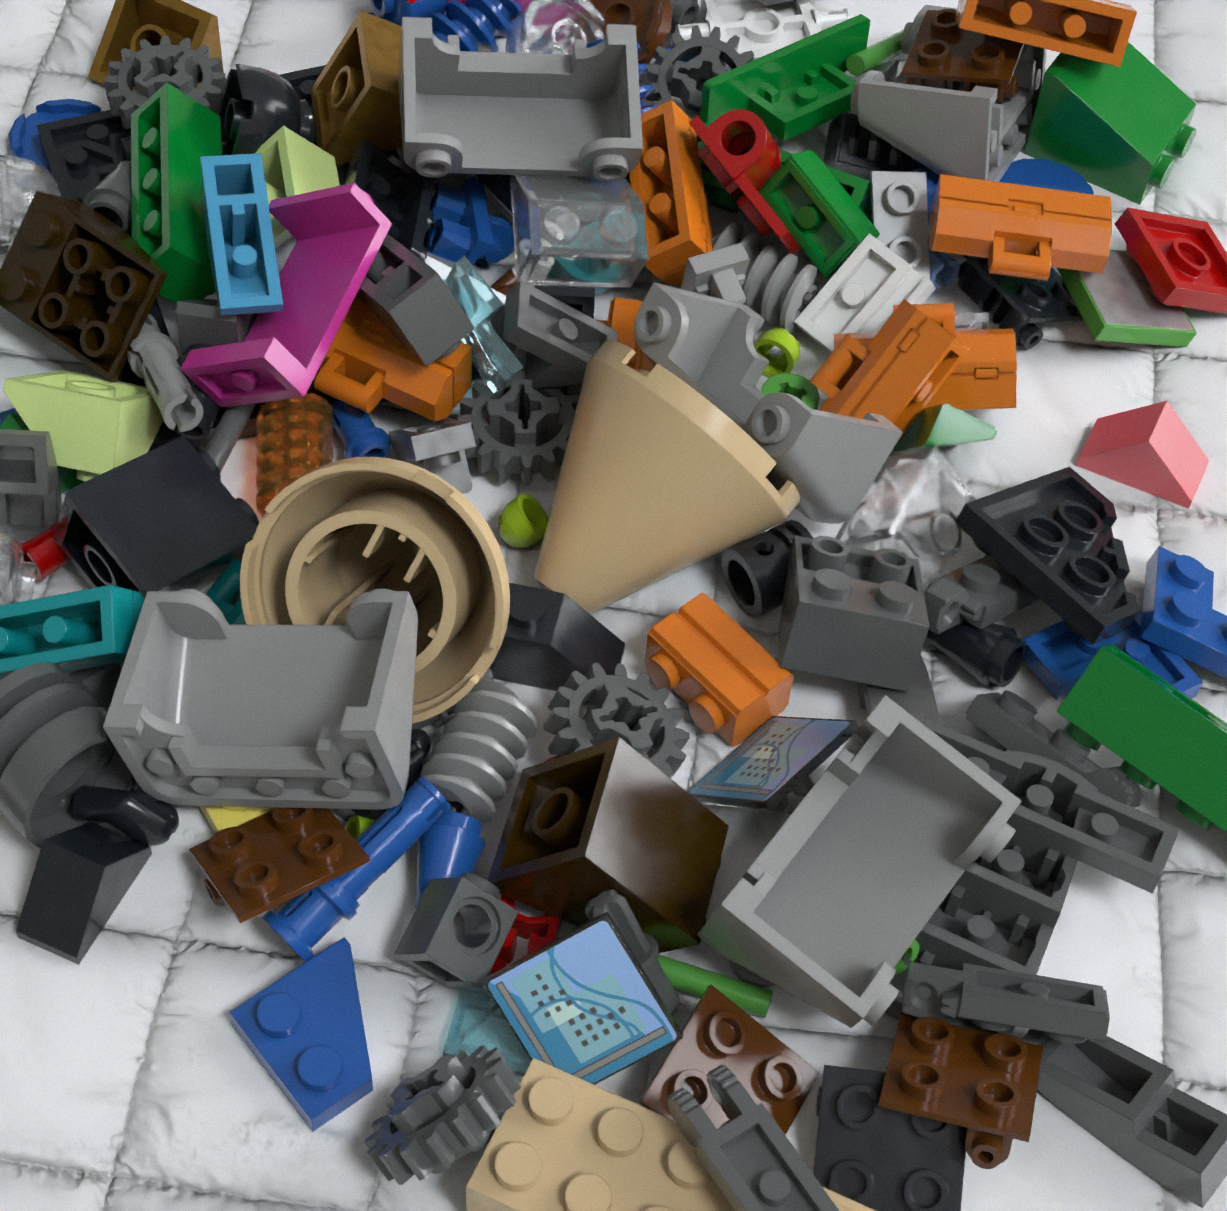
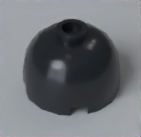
M235 64L236 69H231L228 73L218 113L221 124H224L225 142H221L223 147L222 155L255 154L260 146L282 126L287 127L309 141L310 117L301 115L300 99L292 85L275 72L259 67Z

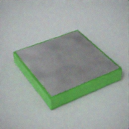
M1110 249L1103 274L1057 268L1095 341L1187 347L1197 334L1183 307L1167 306L1154 297L1150 291V282L1139 264L1130 257L1127 251Z

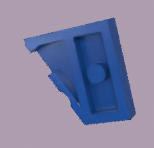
M345 937L229 1012L234 1029L312 1132L373 1091L372 1073L351 945Z

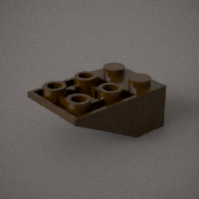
M36 191L0 269V306L109 381L117 382L128 359V351L132 350L130 345L138 337L168 274L121 227L84 203Z

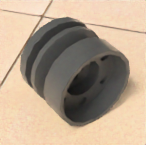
M42 662L17 669L0 680V812L27 840L38 848H41L43 840L91 821L77 818L73 812V798L80 786L91 785L130 791L136 782L103 729L108 712L103 707H97L96 700L61 666ZM92 821V822H94V823H96V824H100V823H101V822H98V821Z

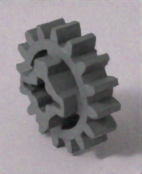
M698 25L692 26L691 37L688 40H684L681 35L674 32L671 34L670 44L672 50L658 45L655 49V60L659 65L650 64L647 66L646 79L653 82L652 85L655 91L647 96L646 100L658 101L655 105H661L672 100L671 96L680 98L685 106V113L689 118L694 119L697 115L700 118L702 91L696 90L700 79L709 80L725 73L726 70L720 60L725 62L732 70L753 61L754 53L752 50L741 54L737 52L740 37L737 35L730 38L727 43L721 41L720 27L715 26L711 31L710 37H702ZM696 56L695 58L689 60L688 62H683V61H682V60H684V59H686V58H688V57Z
M162 36L160 45L152 46L150 42L143 39L140 40V51L134 52L124 48L121 50L123 62L110 61L108 64L110 76L104 77L107 100L109 101L112 116H121L122 126L126 130L131 128V114L166 82L211 111L219 113L226 74L223 73L221 59L211 58L210 48L206 45L192 50L190 38H184L179 45H171L169 37Z
M522 367L515 368L513 379L506 380L499 372H493L492 386L490 387L475 382L472 385V398L461 399L460 416L457 417V420L471 422L476 447L465 449L466 459L477 457V471L481 474L488 472L493 467L498 469L499 482L505 483L512 474L520 475L524 486L531 484L532 474L541 473L549 482L555 480V466H562L580 393L567 395L568 386L532 388V380L525 379Z
M593 663L585 676L576 670L572 672L564 686L558 688L550 701L548 708L551 710V713L543 724V730L556 735L548 747V751L552 755H567L620 737L670 778L674 776L687 756L681 750L690 739V733L676 728L685 715L683 710L679 708L668 709L664 704L670 691L667 688L658 689L655 692L647 687L649 674L644 671L636 680L627 678L625 666L617 663L610 675H606L599 663ZM585 705L587 711L582 720H580V708ZM653 745V756L649 758L647 752Z
M480 1046L470 1056L465 1051H461L456 1056L446 1055L440 1057L433 1066L415 1077L406 1078L392 1092L390 1096L393 1100L386 1105L390 1112L372 1123L371 1127L375 1132L365 1139L364 1143L369 1149L367 1151L368 1155L388 1181L394 1178L399 1185H403L414 1174L420 1181L426 1179L430 1173L438 1174L445 1172L453 1162L471 1151H480L491 1140L495 1132L494 1128H497L502 1123L497 1115L513 1107L516 1103L512 1094L521 1088V1084L516 1078L517 1075L496 1047L488 1051L485 1046Z

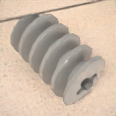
M733 222L722 233L716 234L711 239L712 251L739 244L743 232L742 225ZM752 232L741 242L750 258L745 275L746 280H744V285L742 286L746 296L744 305H747L757 314H761L765 320L764 322L773 326L780 324L781 328L787 329L789 334L793 335L800 330L794 321L818 294L817 286L814 285L817 267L808 264L796 275L795 272L798 265V257L790 253L779 264H776L780 253L779 246L770 243L759 254L761 236Z
M481 678L471 691L457 702L454 715L446 722L443 736L437 739L431 753L432 757L425 761L420 776L426 778L447 799V802L452 806L450 811L469 815L480 823L491 821L496 811L494 802L503 799L507 790L505 781L514 777L518 768L516 760L524 757L529 746L527 739L534 737L537 732L539 723L536 716L522 704L516 694L508 687L492 679Z

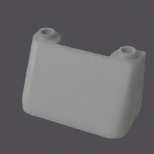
M924 5L914 21L907 22L904 27L901 41L902 53L909 55L927 10H957V8ZM1024 44L1013 75L1018 76L1017 95L1015 98H1006L1004 103L996 101L998 88L977 86L976 83L971 92H966L961 81L959 91L907 84V77H902L901 73L893 82H886L882 72L870 70L860 81L858 80L854 84L851 95V112L858 115V120L862 127L938 175L943 174L999 182L1028 140L1045 75L1047 49Z
M402 17L398 85L403 157L405 163L410 168L415 169L420 175L425 177H442L448 173L577 176L594 177L600 181L614 182L625 178L639 164L643 151L636 25L607 24L606 38L602 42L586 48V39H575L571 55L460 51L459 35H447V43L439 40L433 34L432 18Z
M653 282L638 310L634 325L636 342L655 367L658 363L683 380L756 441L777 463L766 478L777 491L782 488L787 480L791 481L800 495V502L795 508L805 517L814 522L840 524L848 520L857 510L903 432L883 415L868 412L863 419L811 409L799 398L787 393H770L765 396L755 386L769 360L756 353L753 343L754 329L760 330L765 320L747 305Z
M193 589L147 591L103 729L138 785L148 795L169 804L185 806L369 810L393 808L404 799L409 777L418 612L409 591L375 589L354 597L348 612L349 625H229L222 611L213 603L212 599L200 591Z
M885 695L696 936L718 954L846 1026L852 1028L862 1019L873 1026L899 993V990L889 983L896 973L894 967L964 871L979 856L988 863H991L1003 850L1016 831L1006 822L1019 806L1021 800Z

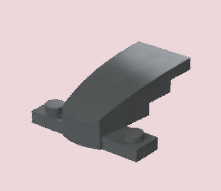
M925 717L922 724L1019 798L1021 803L1006 822L1016 831L1003 850L991 863H988L979 856L964 871L915 938L919 944V953L914 963L962 970L963 963L1037 975L1054 927L1060 916L1077 861L1153 894L1181 828L1099 793L1098 788L1084 777L1057 761L1027 752L1006 750L1004 752ZM905 954L901 957V960L907 966L909 962H912ZM908 968L894 975L889 982L899 990V993L884 1013L898 1020L900 1013H903V992ZM946 1016L942 1019L952 1025L991 1034L1004 1033L1012 1035L1014 1028L1009 1031L987 1030L975 1025L971 1019L958 1016L955 1018Z

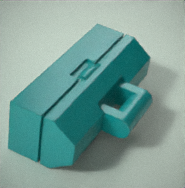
M107 585L1 605L0 680L17 669L39 662L58 664L66 672L124 662L145 600L144 597L137 591Z

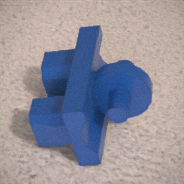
M468 177L460 191L439 184L430 204V211L434 213L432 220L434 226L429 233L427 249L430 252L466 265V275L473 278L472 268L477 260L494 264L506 258L513 251L516 244L514 229L505 219L489 216L483 182Z

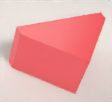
M1163 401L1097 418L1076 466L1189 509L1209 460L1169 402Z

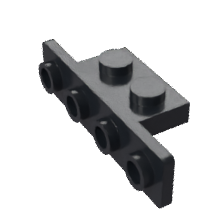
M364 138L352 152L345 185L356 183L361 190L365 191L372 198L377 208L392 223L388 234L423 261L427 254V247L423 245L424 237L434 217V213L430 211L431 199L439 187L440 179L420 175L415 169L410 168L404 159L401 162Z

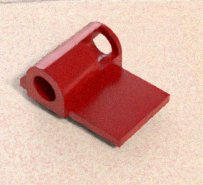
M730 110L706 127L697 115L689 124L705 145L697 152L699 157L733 199L741 192L744 194L735 202L763 237L773 231L791 254L797 253L801 249L758 192L781 166V153L762 119L748 110ZM754 145L749 152L739 155L743 149Z

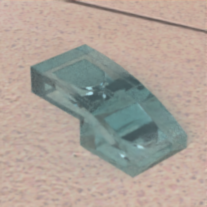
M464 256L454 264L446 277V284L475 327L472 332L462 339V342L472 346V362L483 380L495 394L519 373L523 365L488 323L494 318L503 303Z

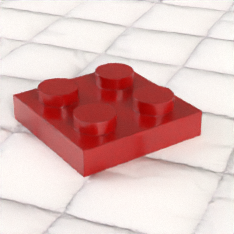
M1127 207L1114 224L1127 244L1126 250L1128 254L1139 264L1150 282V291L1154 297L1162 304L1170 307L1181 306L1205 310L1210 313L1220 312L1227 314V252L1208 222Z

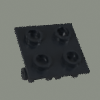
M963 255L967 260L960 265L957 276L959 279L958 287L978 305L983 313H989V319L994 324H999V329H1014L1016 346L1023 345L1026 349L1036 346L1043 337V332L1040 328L1044 322L1084 321L1062 277L1052 267L1047 281L988 273V258Z
M824 1065L822 1087L819 1086L816 1102V1116H819L813 1168V1175L821 1186L876 1211H961L966 1156L965 1139L968 1128L878 1107L886 1072Z

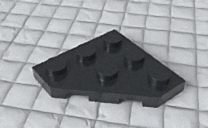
M1070 466L965 503L954 522L972 538L974 545L981 552L995 558L1017 578L1019 585L1026 592L1039 597L1063 619L1065 626L1072 633L1086 639L1092 645L1127 630L1140 611L1136 595L1127 592L1124 583L1130 569L1123 541L1113 537L1111 527L1117 519L1114 504Z

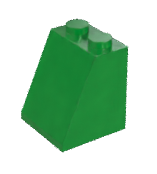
M1129 42L1120 67L1059 53L1045 71L1024 154L1035 159H1047L1064 164L1081 174L1087 182L1140 205L1153 186L1159 189L1164 186L1174 166V157L1183 158L1189 150L1196 134V128L1189 126L1196 103Z

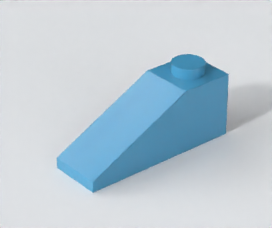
M261 153L200 157L201 207L207 251L220 315L283 311V299Z

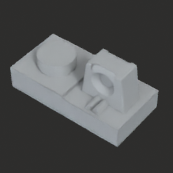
M742 243L688 258L681 289L744 304L746 296L742 286L744 285V280H746L745 275L750 258Z

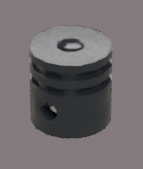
M789 520L780 526H775L768 531L733 545L722 552L721 566L726 585L739 608L748 616L756 618L783 605L794 536L813 539L807 528L800 522Z

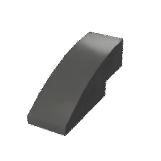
M1030 1029L1021 1039L1022 1041L1043 1045L1037 1086L1039 1092L1080 1127L1127 1162L1199 1207L1203 1208L1227 1176V1114L1175 1088L1173 1069L1109 1036L1106 1037V1042L1087 1039L1083 1043L1069 1044L1053 1040L1046 1036L1043 1031Z

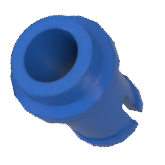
M338 399L331 404L329 408L332 412H327V420L334 427L345 445L344 455L346 459L354 457L389 458L390 438L383 429L377 428L366 412Z

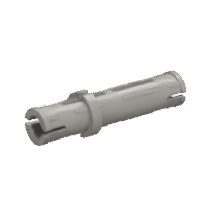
M148 314L138 337L130 345L132 350L128 351L127 354L129 365L138 377L145 380L153 400L160 409L163 421L169 429L174 430L177 424L179 432L192 430L203 418L204 410L202 404L192 391L185 374L180 370L181 367L176 361L178 353L174 343L167 335L160 332L157 321L152 315Z

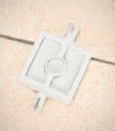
M701 0L700 10L705 23L676 24L675 32L681 35L684 40H688L691 37L692 26L698 25L702 37H710L715 26L720 27L721 41L727 43L730 38L737 35L740 37L737 52L741 54L752 50L755 60L850 19V12H848V8L818 11L808 0H795L763 6L756 0ZM720 60L721 64L726 70V67L729 66L725 62Z

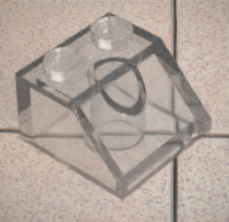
M510 175L517 283L522 280L527 284L631 287L648 260L644 204L626 178L614 182H604L594 177Z
M936 446L888 457L857 510L849 519L844 521L835 537L847 546L872 551L882 548L894 549L906 554L909 558L918 559L924 592L935 579L987 556L974 545L972 538L954 523L965 503L976 499Z

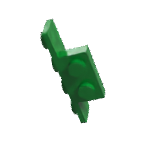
M859 14L705 81L702 89L700 119L703 123L710 125L730 110H748L762 119L771 134L785 141L836 118L841 112L851 111V95L856 80L844 73L848 71L846 61L849 56L867 48L870 19L863 14Z

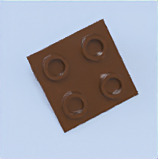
M955 9L927 10L901 72L902 77H907V84L959 91L961 81L966 92H971L976 83L977 86L998 88L996 100L998 103H1004L1006 98L1016 97L1018 76L1013 75L1024 47L1023 43L961 29L956 23L957 10Z
M275 807L274 810L242 825L220 830L211 839L189 849L191 856L207 877L204 880V884L212 902L215 905L225 902L239 923L247 921L370 862L369 856L329 809Z
M711 984L703 993L640 1098L639 1103L649 1110L674 1120L669 1111L666 1098L683 1087V1089L686 1088L688 1092H691V1095L698 1101L716 1129H719L729 1123L730 1120L713 1098L708 1087L706 1074L723 1064V1066L726 1065L736 1075L737 1080L741 1082L756 1105L763 1103L786 1136L820 1072Z
M900 1013L878 1107L968 1128L965 1150L972 1162L983 1169L995 1168L1008 1158L1013 1139L1029 1142L1043 1045L1022 1041L1009 1034H991L952 1025L935 1017L919 1018Z

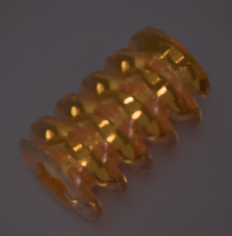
M307 392L305 397L266 402L261 406L257 414V491L255 499L257 511L262 517L266 512L264 511L266 506L285 487L306 473L331 463L334 458L332 443L334 434L333 425L331 424L333 421V408L325 398L315 393Z

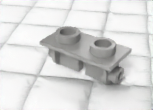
M871 171L872 224L880 234L877 240L913 266L914 270L923 277L930 279L926 172Z

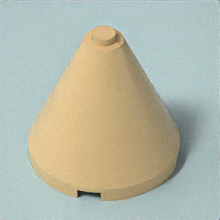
M612 340L604 341L587 363L533 577L542 587L541 589L565 593L589 614L595 613L782 523L800 502L799 492L791 481L787 480L779 491L769 482L766 476L777 463L733 420L695 389L658 363L650 372L643 369L636 371L627 366L626 364L636 352L632 348Z
M354 457L334 461L306 473L285 487L264 509L266 512L259 522L253 539L246 544L242 557L240 596L246 625H349L348 612L354 597L375 589L409 591L418 612L412 724L434 717L455 705L485 675L498 654L507 630L510 613L509 578L505 560L491 528L474 505L454 486L426 469L407 462L381 457Z

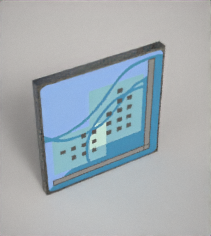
M772 716L689 790L688 793L703 804L792 814L794 808L788 801L787 796L792 791L795 795L806 796L814 786L809 775L858 730L859 726L855 720Z
M608 911L489 975L482 981L531 1061L535 1058L593 1085L683 1039L684 1034Z

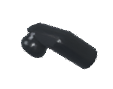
M82 785L77 789L73 798V812L77 818L110 823L145 846L164 844L176 832L179 826L178 812L171 804L155 801L144 793Z

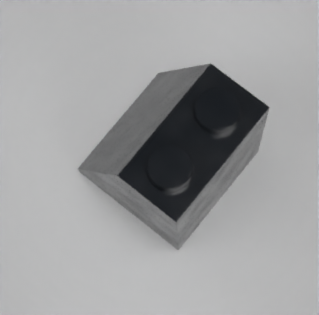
M182 436L81 483L66 492L53 539L92 588L113 585L140 592L145 599L147 591H179L182 589L201 591L217 580L231 560L242 561L245 546L253 539L259 525V520L254 510L245 500L241 498L235 499L220 481V471L209 454L202 449L195 450L187 438Z

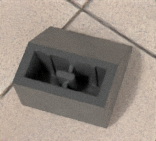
M795 535L791 546L778 631L780 667L908 692L930 627L919 560L909 558L906 554L894 549L882 548L872 551L847 546L844 542L833 537L818 536L811 539Z

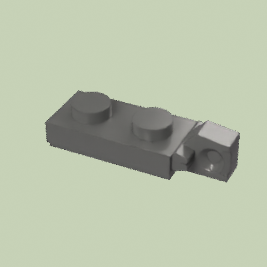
M989 555L935 579L924 592L930 626L929 630L937 635L964 621L979 629H983L987 625L995 623L1040 600L1039 597L1026 592L1019 585L1017 578Z
M909 962L903 992V1013L919 1018L935 1017L943 1019L946 1016L968 1018L975 1025L992 1031H1009L1014 1026L1043 1031L1046 1036L1053 1040L1069 1044L1083 1043L1087 1039L1106 1042L1110 1014L1106 990H1103V986L963 963L962 970Z

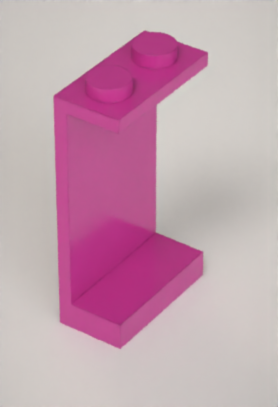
M356 183L271 200L269 204L270 213L297 240L279 274L283 311L259 313L244 342L190 350L180 369L221 408L305 397L392 225L388 218L374 204L372 198L365 191L361 190Z

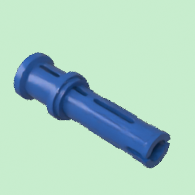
M420 776L405 792L404 799L399 805L387 809L356 839V842L369 856L370 862L291 899L277 913L269 910L262 919L304 962H307L314 956L312 948L342 918L351 920L357 914L356 909L360 906L357 900L433 824L452 809L451 804L426 778Z

